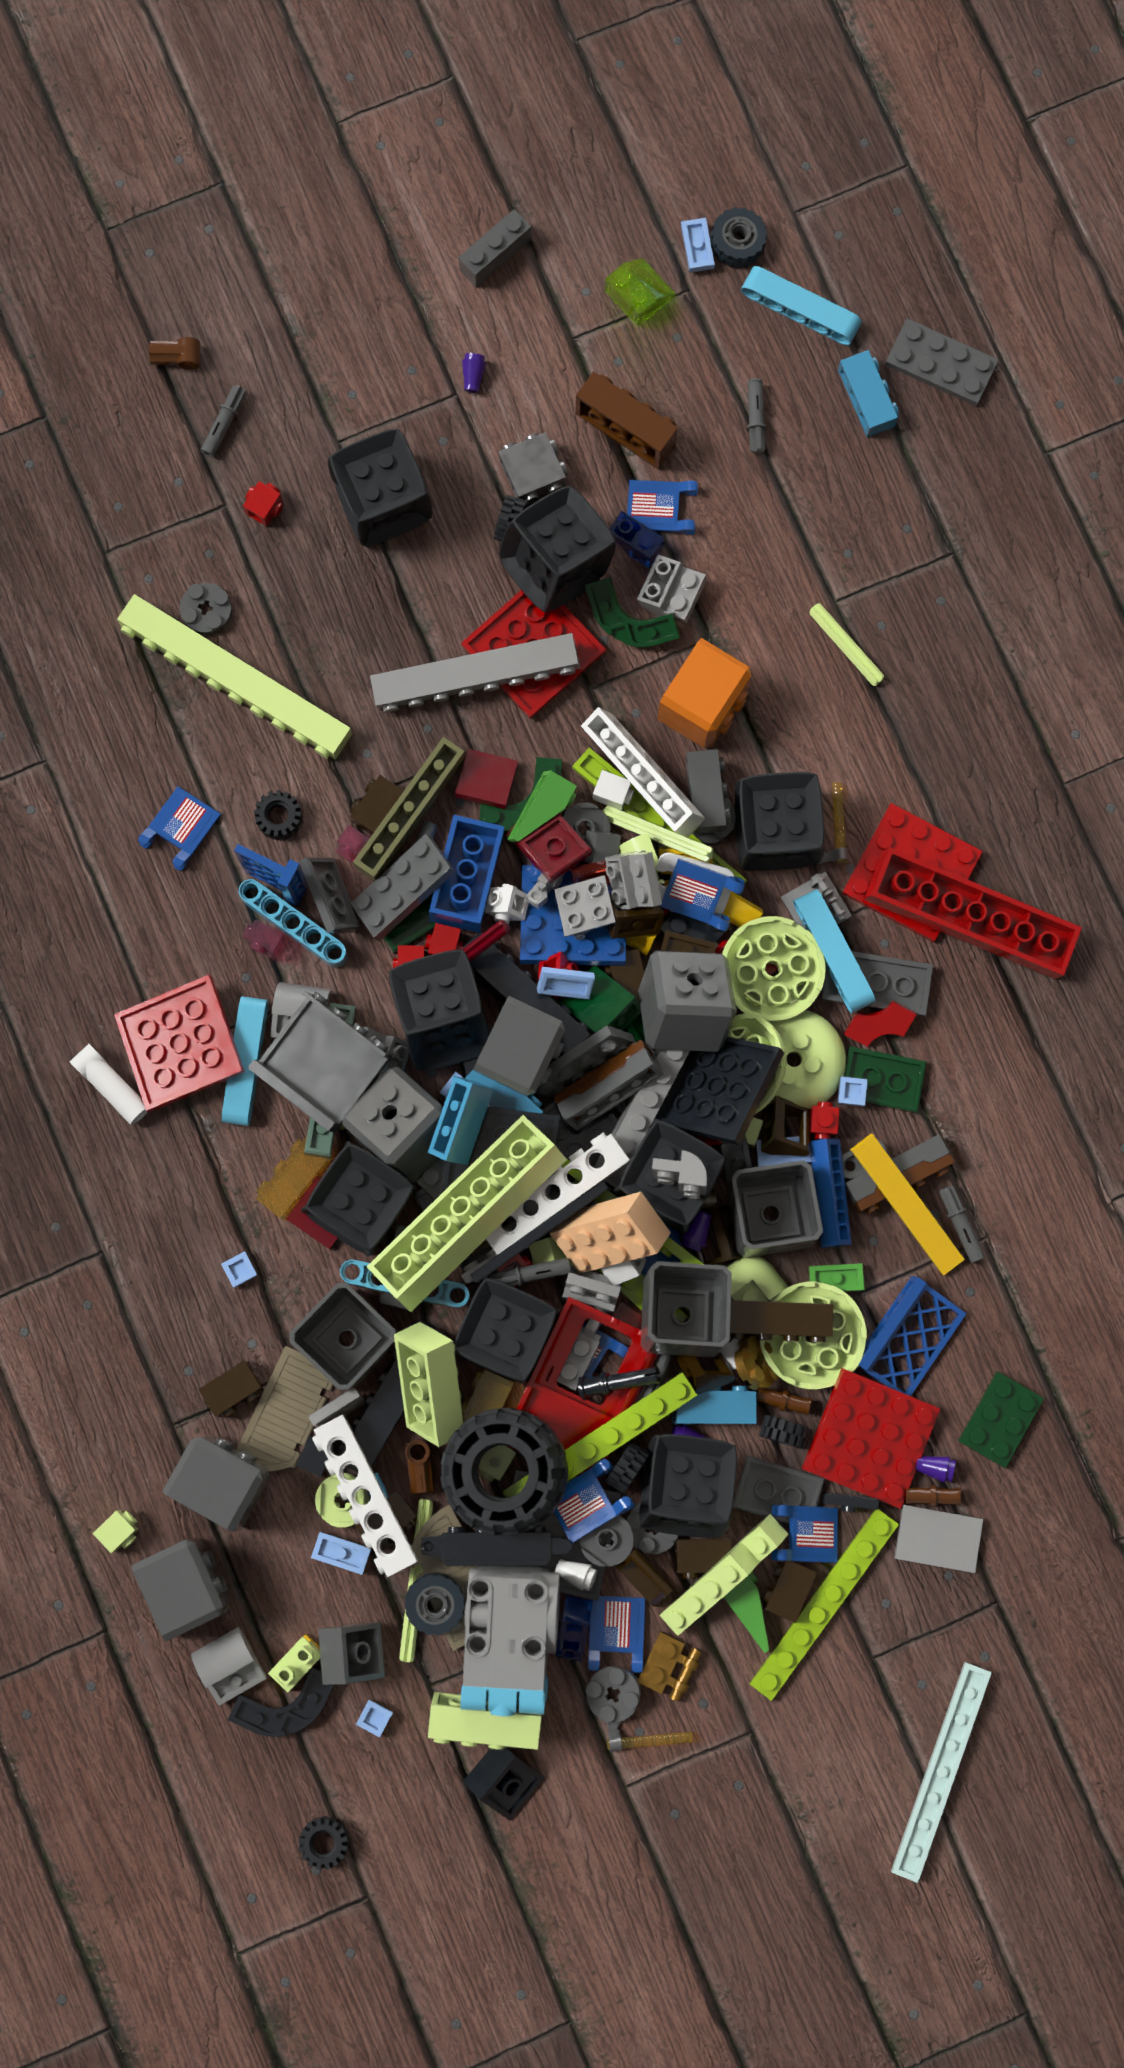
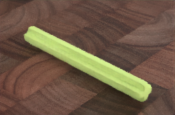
M606 806L602 810L608 817L609 822L639 835L648 833L651 840L704 862H708L713 857L712 847L611 806Z

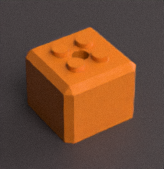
M701 638L660 700L657 720L703 748L713 747L721 733L725 735L731 727L734 713L739 714L747 701L745 699L748 695L747 691L751 679L749 666Z

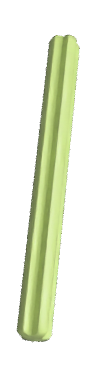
M420 1499L418 1502L414 1539L422 1526L432 1517V1500ZM421 1565L414 1568L410 1567L408 1588L417 1579L416 1575L424 1572ZM406 1612L404 1615L399 1659L403 1662H413L418 1630H416L414 1625H411Z

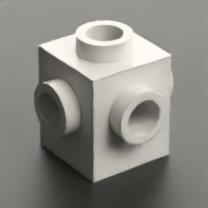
M503 884L502 887H491L485 913L493 916L496 922L504 920L509 924L510 921H525L529 904L526 901L527 894L509 884Z

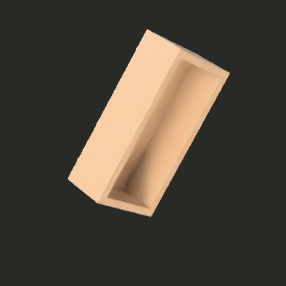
M642 1192L581 1208L553 1228L549 1234L580 1274L657 1254L671 1232Z

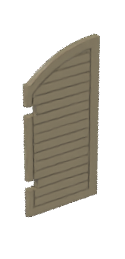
M285 1346L236 1451H247L258 1458L256 1462L268 1468L269 1472L289 1467L295 1468L301 1453L294 1449L297 1443L305 1446L314 1429L309 1417L324 1407L327 1401L326 1397L320 1396L323 1388L331 1391L334 1385L300 1352Z
M448 1504L436 1512L416 1535L411 1547L418 1561L411 1566L414 1568L421 1565L424 1572L417 1574V1578L427 1573L439 1572V1574H446L454 1579L463 1591L466 1607L469 1569H475L476 1566H446L441 1557L422 1555L421 1553L422 1538L442 1535V1532H448V1527H461L454 1511ZM432 1597L428 1600L433 1611L439 1610L443 1605L442 1600L438 1597ZM465 1609L458 1625L453 1627L450 1632L444 1633L453 1651L465 1645Z

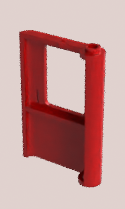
M568 1297L516 1408L531 1413L547 1423L554 1430L564 1450L634 1405L643 1386L613 1391V1394L606 1396L602 1404H596L589 1400H582L580 1396L557 1385V1379L584 1321L591 1318L631 1337V1344L617 1374L651 1368L658 1354L647 1353L641 1347V1329L572 1297ZM610 1453L609 1455H607V1456L604 1457L603 1459L609 1460L610 1457H611V1455H612V1453ZM592 1465L591 1467H589V1468L586 1469L585 1471L581 1472L580 1474H578V1475L575 1476L574 1478H576V1477H578L579 1475H581L582 1473L586 1472L587 1470H589L590 1468H592L594 1465Z

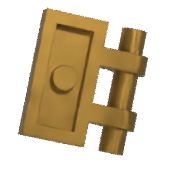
M660 1632L638 1681L640 1684L661 1694L666 1684L672 1686L673 1690L669 1698L679 1702L682 1694L686 1693L689 1688L687 1684L693 1671H697L700 1664L698 1660L702 1652L692 1647L688 1657L682 1655L681 1651L685 1643ZM676 1662L684 1665L678 1679L670 1676Z

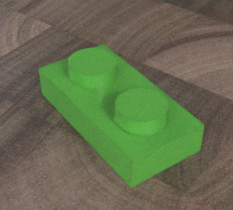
M862 1263L808 1267L809 1282L833 1285L844 1292L864 1290Z

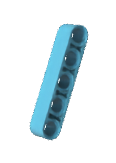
M754 266L741 288V292L749 299L843 345L851 344L862 324L861 318L853 312L761 267Z
M248 879L241 883L239 895L249 908L329 966L338 968L346 963L348 954L345 946L339 940L258 881ZM250 888L258 889V894L255 898L248 899L245 897L246 891ZM271 903L279 904V909L274 914L266 912L267 906ZM292 918L300 920L299 926L295 929L287 928V922ZM313 933L321 935V939L317 944L307 942L308 937ZM334 948L342 951L341 957L336 960L328 957L329 952Z
M815 889L793 900L794 907L805 929L813 935L823 953L825 967L849 1012L852 1014L876 1002L866 978L819 890Z
M244 996L240 998L234 1042L245 1073L227 1080L222 1109V1123L249 1126L258 1076L248 1067L253 1060L259 1061L261 1058L268 1013V1000Z
M348 1260L342 1264L340 1275L347 1284L392 1294L384 1285L377 1286L373 1284V1273L367 1268L370 1263ZM352 1265H356L360 1269L359 1277L354 1280L346 1277V1270ZM443 1280L438 1285V1294L434 1297L427 1296L423 1300L428 1303L461 1309L469 1303L470 1293L468 1288L461 1283ZM454 1289H462L465 1292V1299L462 1302L454 1303L451 1301L450 1294Z

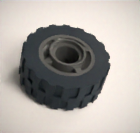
M734 207L731 210L723 211V214L719 215L716 222H714L710 236L711 248L713 249V254L719 258L718 260L726 263L727 266H735V268L747 267L751 263H755L763 253L767 238L766 225L762 222V218L759 215L757 216L754 211H749L743 207ZM739 235L743 237V240H737L733 236Z
M439 1572L427 1573L420 1578L418 1577L408 1588L405 1597V1612L411 1625H414L419 1632L422 1631L426 1635L436 1634V1636L445 1632L448 1633L453 1627L458 1625V1622L463 1617L465 1609L463 1591L457 1582L448 1575L439 1574ZM430 1598H440L443 1602L442 1607L436 1611L429 1609L427 1602Z

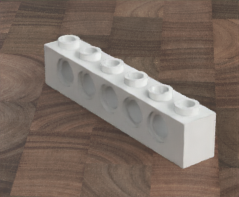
M598 707L581 725L674 832L689 837L706 819L613 714Z
M603 1132L590 1141L593 1147L584 1152L581 1148L568 1157L571 1162L564 1168L560 1166L550 1178L510 1215L517 1222L514 1230L508 1231L501 1224L486 1238L497 1255L630 1160L612 1134L606 1137ZM598 1152L604 1156L605 1162L602 1167L595 1168L591 1166L589 1157L592 1153ZM577 1168L582 1172L583 1178L580 1183L574 1184L568 1180L567 1174L570 1169ZM550 1184L557 1185L561 1190L559 1198H548L545 1192L546 1187ZM527 1200L537 1202L539 1210L535 1215H529L524 1211V1203Z
M341 1415L314 1429L316 1436L312 1437L319 1452L324 1450L328 1458L325 1461V1465L331 1476L336 1474L340 1482L337 1489L343 1500H349L353 1508L349 1512L356 1525L361 1523L365 1531L361 1535L368 1550L374 1549L378 1557L374 1559V1562L380 1574L386 1573L387 1577L416 1563L418 1559L345 1415ZM336 1440H342L346 1444V1451L341 1456H337L332 1452V1444ZM349 1464L355 1465L359 1471L357 1478L354 1480H348L344 1475V1469ZM362 1488L367 1489L371 1494V1499L366 1505L360 1504L356 1499L357 1492ZM373 1513H378L383 1518V1525L379 1529H373L368 1523V1519ZM384 1538L394 1540L396 1548L393 1553L387 1554L382 1551L381 1542Z

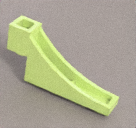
M769 1514L659 1616L678 1636L745 1579L766 1556L781 1544L788 1533Z

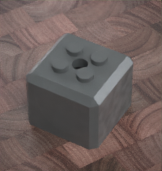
M656 950L650 955L638 990L645 1043L652 1049L718 1052L725 1043L737 1012L728 959L719 953Z
M508 996L475 1064L474 1072L524 1096L535 1094L540 1082L546 1084L552 1072V1068L548 1067L551 1059L557 1060L564 1047V1044L560 1043L565 1032L562 1021Z
M399 1067L389 1068L343 1115L342 1125L370 1154L396 1170L411 1184H414L439 1158L428 1153L443 1107ZM396 1109V1116L391 1120H386V1118Z
M804 1160L737 1170L726 1187L737 1252L744 1258L808 1249L813 1246L823 1233L812 1168ZM769 1207L776 1209L778 1212L777 1220H766L763 1214L764 1210Z
M660 1261L651 1266L643 1279L641 1347L647 1353L700 1357H715L730 1341L732 1273L728 1268L719 1265ZM677 1309H685L689 1313V1320L687 1322H679L675 1318V1311Z
M337 1283L290 1332V1343L338 1390L349 1391L352 1388H356L395 1347L394 1334L398 1333V1331L347 1283ZM345 1331L352 1332L355 1337L354 1343L348 1347L341 1345L339 1340L340 1335Z
M211 1436L191 1439L162 1493L229 1531L236 1532L241 1530L270 1480L268 1468L257 1463L258 1458L249 1452H238L232 1449L234 1444L221 1437L214 1439Z
M196 1538L185 1539L131 1565L133 1574L165 1642L227 1613L231 1604L226 1593L229 1590L224 1577L222 1575L219 1576L215 1569L217 1562L212 1551H207L204 1542Z

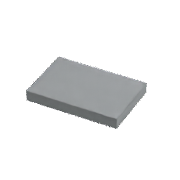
M902 1505L894 1559L975 1573L983 1519Z

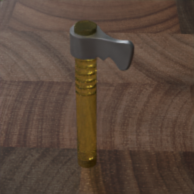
M841 782L832 783L836 849L828 853L824 852L822 860L818 864L825 862L844 864L849 860L845 841Z
M621 1721L606 1722L609 1739H606L607 1750H610V1752L622 1751V1749L627 1747L635 1748L639 1746L646 1747L693 1742L692 1731L621 1738L620 1731L617 1729Z

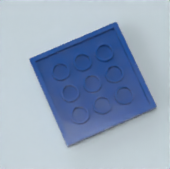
M522 865V892L526 894L538 882L537 878L541 875V872L533 865ZM575 866L572 871L568 870L558 887H565L605 875L608 891L611 894L609 877L606 870L593 869L592 866ZM552 889L548 893V901L539 909L530 903L528 904L525 921H521L520 964H539V962L545 961L550 956L562 951L567 960L576 965L625 966L626 938L612 939L608 933L607 926L587 931L585 938L582 940H576L575 936L572 935L564 936L555 890Z

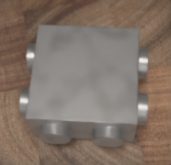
M546 432L540 435L538 433L531 434L525 438V441L518 444H507L501 451H498L499 462L515 498L525 500L528 504L536 502L540 496L547 493L550 494L566 486L568 471L564 462L558 461L555 455L558 453L556 444L553 439H548Z

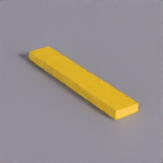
M873 1134L868 1135L850 1149L943 1276L965 1260Z

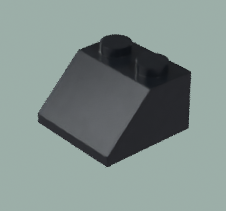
M505 1746L504 1749L489 1748L487 1753L464 1779L463 1783L480 1801L511 1821L545 1777L512 1748Z

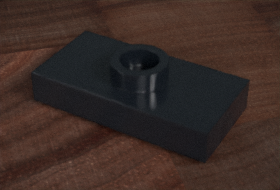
M833 1493L822 1494V1503L842 1505L841 1511L857 1513L858 1507L878 1509V1498Z

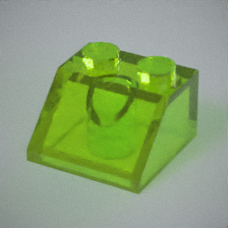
M643 258L623 263L605 278V292L637 327L675 296L673 290Z

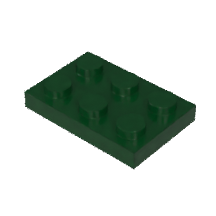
M996 1371L957 1441L1005 1469L1044 1398Z

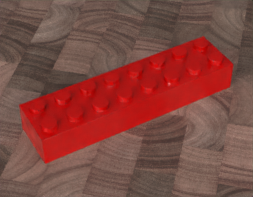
M891 847L882 852L864 900L1053 979L1064 976L1082 929L1078 925Z

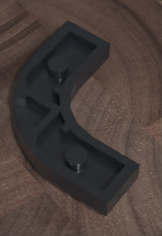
M312 1667L300 1694L289 1705L274 1708L239 1694L228 1720L263 1736L281 1737L295 1733L307 1727L320 1714L335 1684L323 1685L322 1671Z

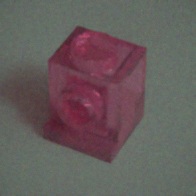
M348 825L337 840L339 847L336 853L353 864V861L369 838Z
M257 920L254 921L253 925L249 924L246 927L242 936L243 939L250 943L249 948L260 954H264L266 951L268 958L273 961L285 940L282 932Z

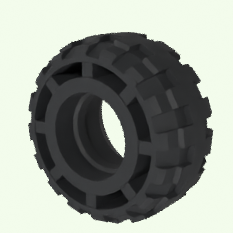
M514 1408L486 1410L465 1421L448 1440L449 1442L443 1452L441 1461L442 1472L440 1477L442 1489L445 1491L447 1502L452 1510L470 1527L492 1535L509 1536L520 1534L543 1523L561 1502L568 1479L566 1452L554 1430L537 1416ZM496 1446H510L517 1449L525 1457L528 1464L529 1475L526 1485L518 1494L509 1498H499L491 1495L484 1489L479 1478V1464L482 1457L487 1451Z

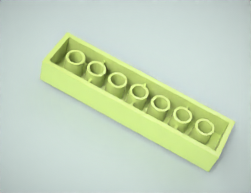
M522 1115L388 1245L367 1268L403 1306L412 1312L567 1159L540 1130Z

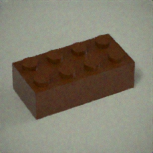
M593 371L576 394L575 414L656 469L659 470L675 448L678 430L675 422L666 416L661 417L655 413L654 408L648 403H640L634 399L633 394L627 389H619L613 385L612 380L606 375H598Z

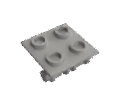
M826 872L814 875L810 881L781 896L794 921L804 929L805 927L797 914L793 900L815 889H818L837 924L852 916Z
M605 875L554 889L565 937L572 935L575 936L576 940H582L585 938L587 931L616 923Z

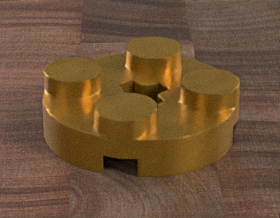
M749 1336L745 1340L738 1342L737 1345L740 1346L739 1350L735 1351L734 1354L735 1366L742 1381L748 1380L752 1385L749 1388L756 1391L770 1387L775 1380L779 1379V1376L767 1364L761 1350L760 1340H756V1336ZM765 1341L764 1348L771 1354L773 1352L771 1344Z

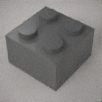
M380 1622L355 1623L318 1629L323 1685L349 1684L385 1678Z

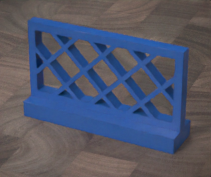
M237 844L234 852L245 873L281 890L286 902L297 908L309 886L300 864L290 859L286 867Z
M911 1276L867 1340L863 1357L857 1367L884 1386L911 1396L967 1313L928 1286L921 1278ZM926 1291L933 1297L934 1308L921 1310L919 1299ZM938 1301L944 1304L945 1306L939 1307ZM950 1309L957 1314L951 1324L942 1325L940 1310ZM935 1311L937 1326L924 1328L922 1313ZM917 1314L919 1330L906 1332L904 1321L908 1316ZM938 1330L939 1342L936 1346L927 1347L925 1332ZM920 1333L922 1348L909 1350L907 1335ZM902 1336L904 1351L891 1354L889 1343L893 1338ZM923 1352L925 1363L921 1368L912 1369L910 1354ZM905 1355L908 1370L894 1372L892 1357ZM887 1358L890 1373L879 1375L872 1370L878 1360ZM909 1375L910 1385L905 1392L897 1388L895 1376ZM890 1377L891 1383L887 1381L885 1378Z

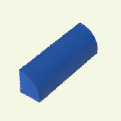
M821 1139L810 1142L812 1173L823 1233L819 1237L820 1248L826 1249L852 1245L840 1140Z

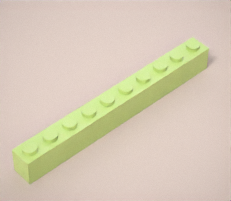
M133 595L117 620L122 627L120 630L130 638L135 636L143 640L142 644L153 652L156 649L164 653L163 657L174 665H177V663L182 664L186 667L185 671L195 678L203 677L207 680L206 684L218 692L222 689L229 694L228 698L238 705H241L243 702L251 707L249 710L257 717L263 718L265 716L272 720L271 724L278 730L284 732L286 729L293 733V738L303 745L311 744L315 747L314 751L326 759L330 756L336 760L352 736L351 728L137 595Z

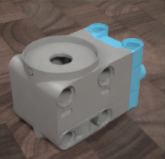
M476 1566L475 1569H469L465 1607L466 1630L461 1710L486 1711L487 1702H489L488 1711L492 1715L512 1716L517 1712V1705L519 1703V1713L544 1714L548 1691V1654H556L560 1573L550 1572L546 1566Z

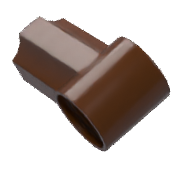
M182 337L178 341H150V364L177 365L185 370L198 369L200 363V341L192 337Z
M418 1438L412 1440L406 1448L410 1493L434 1491L431 1448L427 1441ZM421 1444L424 1446L426 1455L420 1459L413 1457L411 1454V1447L413 1445Z

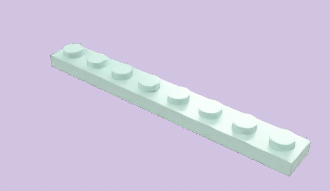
M964 1662L891 1872L917 1883L919 1881L992 1672Z

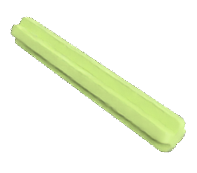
M820 603L810 609L809 614L866 679L873 686L878 685L884 679L882 672Z

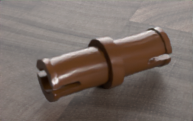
M765 1388L758 1390L756 1403L778 1407L779 1411L784 1412V1409L808 1416L812 1399L789 1394L788 1390L781 1392Z
M930 1485V1488L909 1487V1489H906L905 1502L906 1504H930V1507H936V1504L960 1505L961 1491L960 1488H936V1485Z

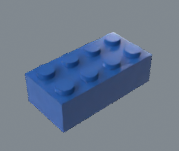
M458 815L453 816L444 856L456 872L434 891L429 909V921L478 933L481 931L486 904L504 839L505 826Z

